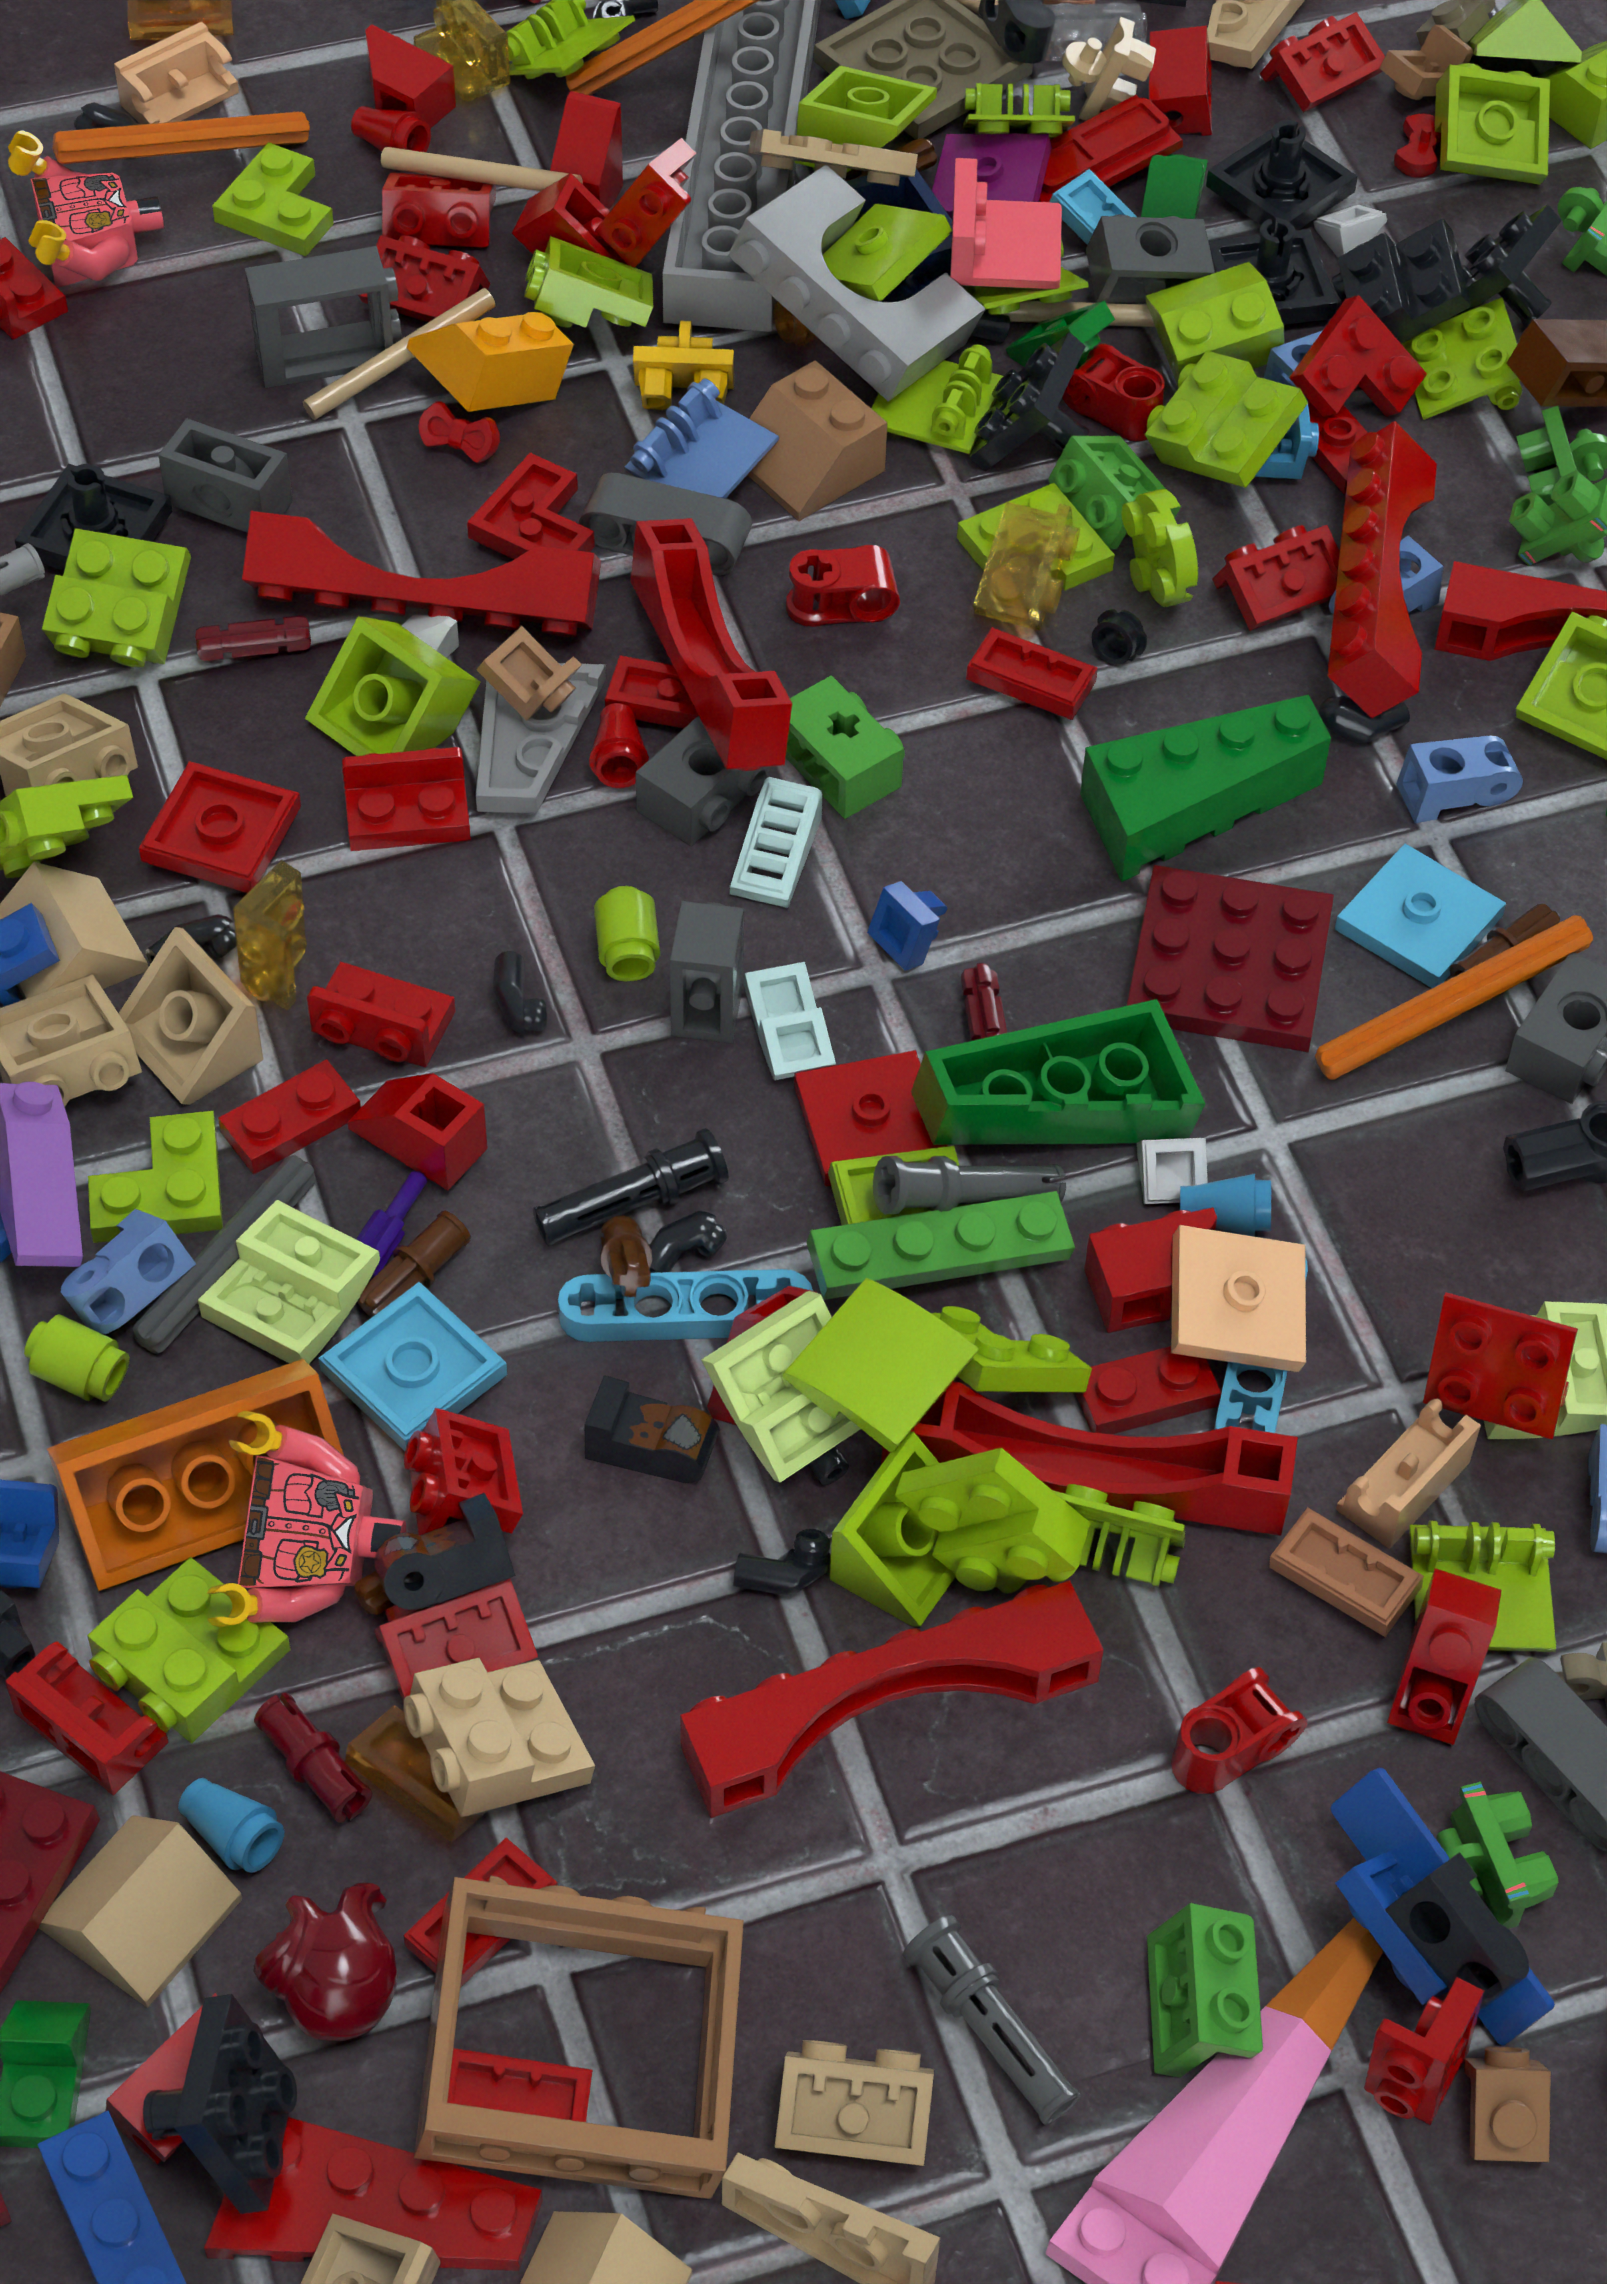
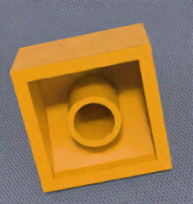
M528 312L524 315L501 318L486 317L477 321L454 323L409 338L406 348L468 412L556 399L574 344L556 327L555 322L542 312Z

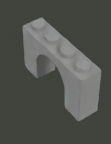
M826 164L748 216L728 256L887 401H890L963 347L986 308L947 273L941 275L914 296L899 302L874 301L854 293L840 283L830 272L822 254L853 226L866 200Z

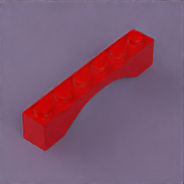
M1396 421L1377 432H1369L1363 435L1350 448L1327 674L1371 718L1419 693L1422 651L1412 628L1403 595L1400 575V541L1403 527L1409 515L1434 500L1437 463Z
M251 511L242 580L253 588H258L257 597L272 601L292 602L293 593L314 595V604L329 608L348 609L349 600L371 602V611L380 614L405 616L406 607L428 609L429 617L449 616L456 620L457 623H462L463 614L484 616V625L493 628L518 630L520 621L541 623V632L546 634L576 637L577 628L593 629L601 560L593 552L535 546L513 561L483 573L450 579L414 578L383 571L354 558L336 545L309 518Z
M693 519L636 521L630 582L726 770L754 771L761 767L785 765L792 701L775 671L755 672L744 662L736 650L719 606L708 547Z
M1454 561L1434 650L1493 661L1518 652L1552 647L1571 612H1575L1585 618L1593 615L1607 620V591Z
M952 1382L911 1431L919 1437L939 1463L1003 1448L1046 1486L1056 1492L1065 1494L1068 1484H1076L1108 1494L1106 1502L1110 1506L1132 1511L1135 1501L1146 1502L1173 1510L1175 1512L1174 1519L1278 1536L1282 1535L1291 1496L1298 1441L1296 1436L1233 1426L1203 1433L1168 1437H1129L1092 1433L1054 1425L1018 1413L985 1398L960 1382ZM883 1446L881 1465L890 1454Z
M1070 1580L1052 1587L1035 1585L1021 1591L1011 1601L988 1609L979 1606L965 1609L956 1614L949 1622L924 1631L920 1629L901 1631L892 1636L884 1645L857 1654L855 1651L840 1652L825 1660L820 1667L794 1676L788 1673L771 1676L751 1691L730 1698L724 1696L707 1698L697 1703L690 1712L680 1715L681 1748L709 1816L714 1818L776 1796L794 1767L821 1739L849 1719L881 1704L922 1693L948 1691L998 1694L1037 1704L1097 1683L1099 1681L1104 1649Z

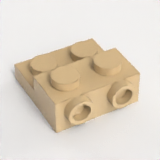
M66 693L0 721V775L5 796H8L15 789L119 775L128 776L131 770L138 768L129 725Z
M93 974L0 1008V1073L3 1083L37 1082L43 1085H58L65 1107L70 1099L94 1090H116L122 1087L129 1077L142 1073L130 1030Z
M475 1658L414 1674L411 1693L404 1699L406 1724L413 1737L422 1738L431 1756L430 1762L434 1781L441 1792H449L461 1817L591 1783L595 1764L539 1660L487 1672L480 1658Z

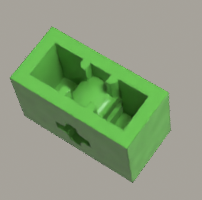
M831 675L790 698L792 701L786 759L813 787L821 790L822 796L844 819L902 787L903 759L905 757L903 744L893 730L889 728L884 729L868 713L865 704L856 693L848 692Z

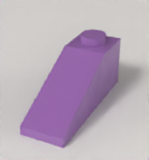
M22 1082L20 1084L0 1083V1213L15 1266L80 1267L83 1258L70 1123L58 1085H43L37 1082Z

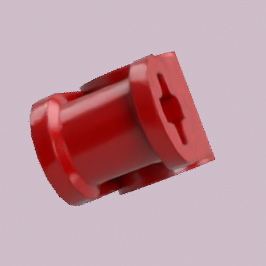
M1098 344L1088 352L1087 361L1074 370L1062 399L1076 413L1088 416L1115 431L1122 438L1130 441L1148 440L1145 433L1147 432V420L1151 411L1156 406L1163 405L1165 380L1157 370L1144 366L1123 355L1113 346Z
M863 545L856 548L832 550L809 549L796 554L790 562L789 577L794 585L786 598V611L789 617L796 623L811 627L860 621L873 623L891 617L898 610L900 598L890 556L882 547ZM811 565L814 566L813 577L808 574V568ZM814 597L819 602L817 610H813Z
M1256 1667L1243 1673L1223 1691L1198 1707L1191 1709L1184 1716L1171 1759V1765L1175 1778L1187 1790L1198 1794H1212L1220 1791L1261 1762L1271 1760L1280 1755L1304 1732L1308 1720L1300 1711L1291 1712L1268 1686L1269 1675L1263 1668ZM1206 1744L1214 1747L1220 1753L1206 1754L1198 1750L1194 1745Z

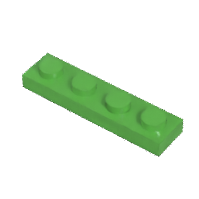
M1057 1191L954 1207L950 1211L940 1212L935 1210L811 1230L806 1242L823 1300L852 1295L865 1278L893 1289L1069 1260L1075 1249Z

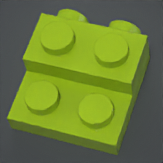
M1470 63L1450 64L1436 84L1435 132L1441 133L1440 170L1541 185L1548 176L1550 79L1532 77L1529 73L1523 71L1504 73L1484 70L1480 66Z
M550 236L545 252L535 250L525 277V281L528 283L524 297L533 300L534 309L542 311L544 315L550 317L555 322V325L572 327L574 323L586 328L593 308L601 310L600 314L603 318L614 324L629 327L633 322L646 327L653 309L652 274Z
M1206 351L1197 364L1190 363L1182 369L1178 379V390L1167 405H1158L1151 411L1147 420L1145 436L1161 463L1247 488L1308 402L1300 388L1257 377L1250 362Z
M75 528L63 576L55 575L42 631L53 643L54 648L66 655L84 658L89 656L90 651L109 654L113 661L137 668L144 667L146 661L165 664L191 554L185 547Z
M1571 612L1517 705L1516 718L1607 760V620L1593 615L1585 618L1575 612Z
M127 775L15 789L1 800L0 870L4 871L5 877L15 878L23 876L33 862L40 863L45 858L66 851L65 846L77 844L88 839V831L91 828L113 821V812L133 798Z
M1003 1448L903 1472L895 1493L898 1499L918 1514L921 1522L939 1531L932 1556L950 1569L960 1583L975 1591H987L997 1587L1003 1593H1012L1018 1590L1026 1580H1038L1044 1576H1047L1053 1582H1062L1071 1577L1080 1564L1081 1553L1090 1522Z
M192 1557L186 1560L148 1596L137 1589L87 1635L93 1656L89 1660V1664L95 1674L115 1691L124 1686L139 1699L138 1705L143 1714L153 1719L161 1730L168 1732L173 1728L191 1744L291 1650L289 1637L271 1622L253 1623L245 1619L236 1625L225 1627L212 1626L208 1618L228 1617L232 1611V1602L224 1593L207 1594L211 1587L223 1585V1583Z

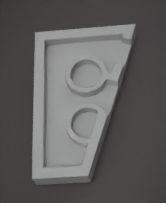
M582 664L569 680L576 687L575 691L552 713L543 706L527 721L486 680L476 788L478 812H538L606 681V664Z

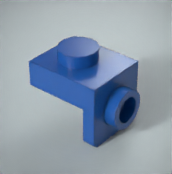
M32 903L0 920V1002L4 1006H8L20 1001L15 985L60 961L45 919Z
M0 1480V1586L12 1589L21 1587L40 1588L59 1544L57 1487L52 1484Z

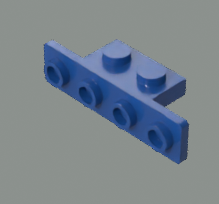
M1380 1767L1370 1771L1331 1805L1332 1814L1366 1860V1862L1353 1867L1335 1884L1347 1899L1353 1917L1361 1926L1370 1931L1390 1959L1398 1980L1406 1988L1413 1991L1423 2005L1432 1996L1439 1997L1450 1991V1989L1437 1976L1385 1909L1450 1858L1387 1771ZM1529 1967L1526 1978L1486 2008L1480 2009L1478 2017L1496 2042L1500 2045H1506L1550 2012L1555 2004Z

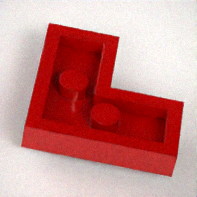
M1357 295L1344 300L1289 379L1297 388L1301 389L1304 396L1323 417L1337 414L1357 385L1387 417L1401 412L1427 373L1365 301Z
M529 453L467 522L469 539L512 559L518 558L535 546L591 552L595 547L593 530L557 514L578 491L577 474L532 453Z

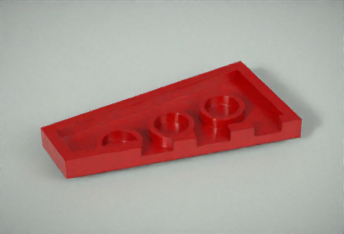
M288 2117L282 2144L283 2167L279 2176L274 2180L268 2210L240 2214L226 2194H224L204 2247L207 2259L234 2260L235 2254L271 2256L272 2261L304 2262V2257L313 2258L333 2213L420 2241L432 2247L441 2261L439 2268L519 2271L543 2202L542 2190L451 2163L414 2158L415 2153Z

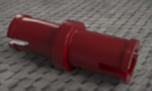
M282 1693L280 1698L275 1695L263 1703L255 1714L254 1723L259 1730L268 1736L287 1759L285 1767L292 1778L299 1783L306 1782L329 1809L335 1821L341 1823L345 1821L346 1816L351 1820L359 1815L368 1806L373 1793L368 1785L364 1784L339 1755V1743L331 1733L326 1731L319 1732L297 1706L294 1698L289 1693Z

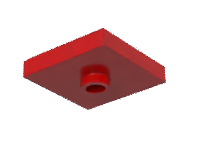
M189 761L139 847L141 862L253 894L301 808L300 793Z
M916 1050L794 1073V1088L825 1187L831 1186L828 1176L831 1162L948 1147V1145H933L911 1094L921 1065Z

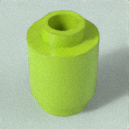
M615 887L600 897L594 905L599 961L606 967L607 974L615 980H641L653 973L655 962L660 956L655 902L649 894L635 887Z
M61 1314L54 1316L48 1323L44 1321L39 1322L32 1330L24 1350L25 1357L30 1359L29 1372L31 1375L86 1401H90L94 1397L104 1402L111 1399L120 1387L129 1365V1354L118 1349V1342Z

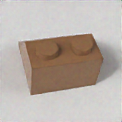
M816 360L772 384L749 418L778 435L779 440L747 475L798 521L885 471L887 422Z

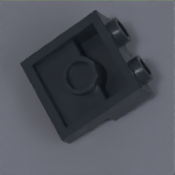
M1443 218L1413 233L1397 244L1383 232L1369 241L1356 246L1351 251L1338 257L1341 272L1332 277L1333 286L1342 302L1345 299L1359 295L1401 344L1471 307L1454 233Z

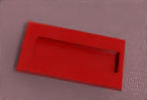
M1134 95L1050 140L1052 148L1039 202H1050L1053 193L1089 169L1107 187H1110L1149 166L1153 155L1168 156L1183 148V139L1169 127L1168 117L1149 99L1139 98L1137 95Z

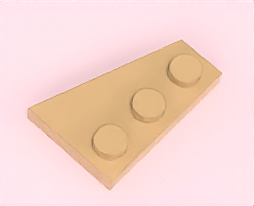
M1216 0V3L1212 6L1207 28L1211 60L1228 63L1234 67L1252 69L1305 0Z
M767 129L751 132L748 154L761 155L760 166L793 170L794 161L814 163L815 172L827 164L841 178H846L847 168L868 171L867 182L890 186H899L900 176L915 177L918 154L857 144H833L832 141L810 136H781V132Z
M737 2153L722 2177L723 2206L860 2284H935L940 2237L797 2178L781 2165L768 2159L761 2158L757 2161Z

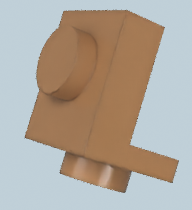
M1434 25L1420 51L1388 50L1379 69L1395 81L1394 88L1399 93L1408 98L1420 100L1423 96H1436V84L1450 64L1469 63L1473 56V49L1445 26Z
M521 626L481 663L477 671L527 721L543 706L552 713L575 691L576 687L569 680L582 664L573 656L561 666Z
M1510 2046L1485 2047L1484 2058H1465V2074L1471 2079L1469 2155L1474 2160L1549 2162L1551 2071L1539 2061L1529 2060L1530 2050Z

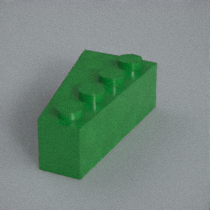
M1308 694L1085 747L1080 795L1121 882H1124L1140 874V867L1158 857L1165 862L1183 853L1185 844L1209 832L1213 837H1216L1232 829L1234 820L1252 811L1260 815L1322 785L1331 736Z
M1157 999L925 1051L911 1090L933 1145L1138 1143L1141 1140L1186 1139L1190 1137L1206 1104Z

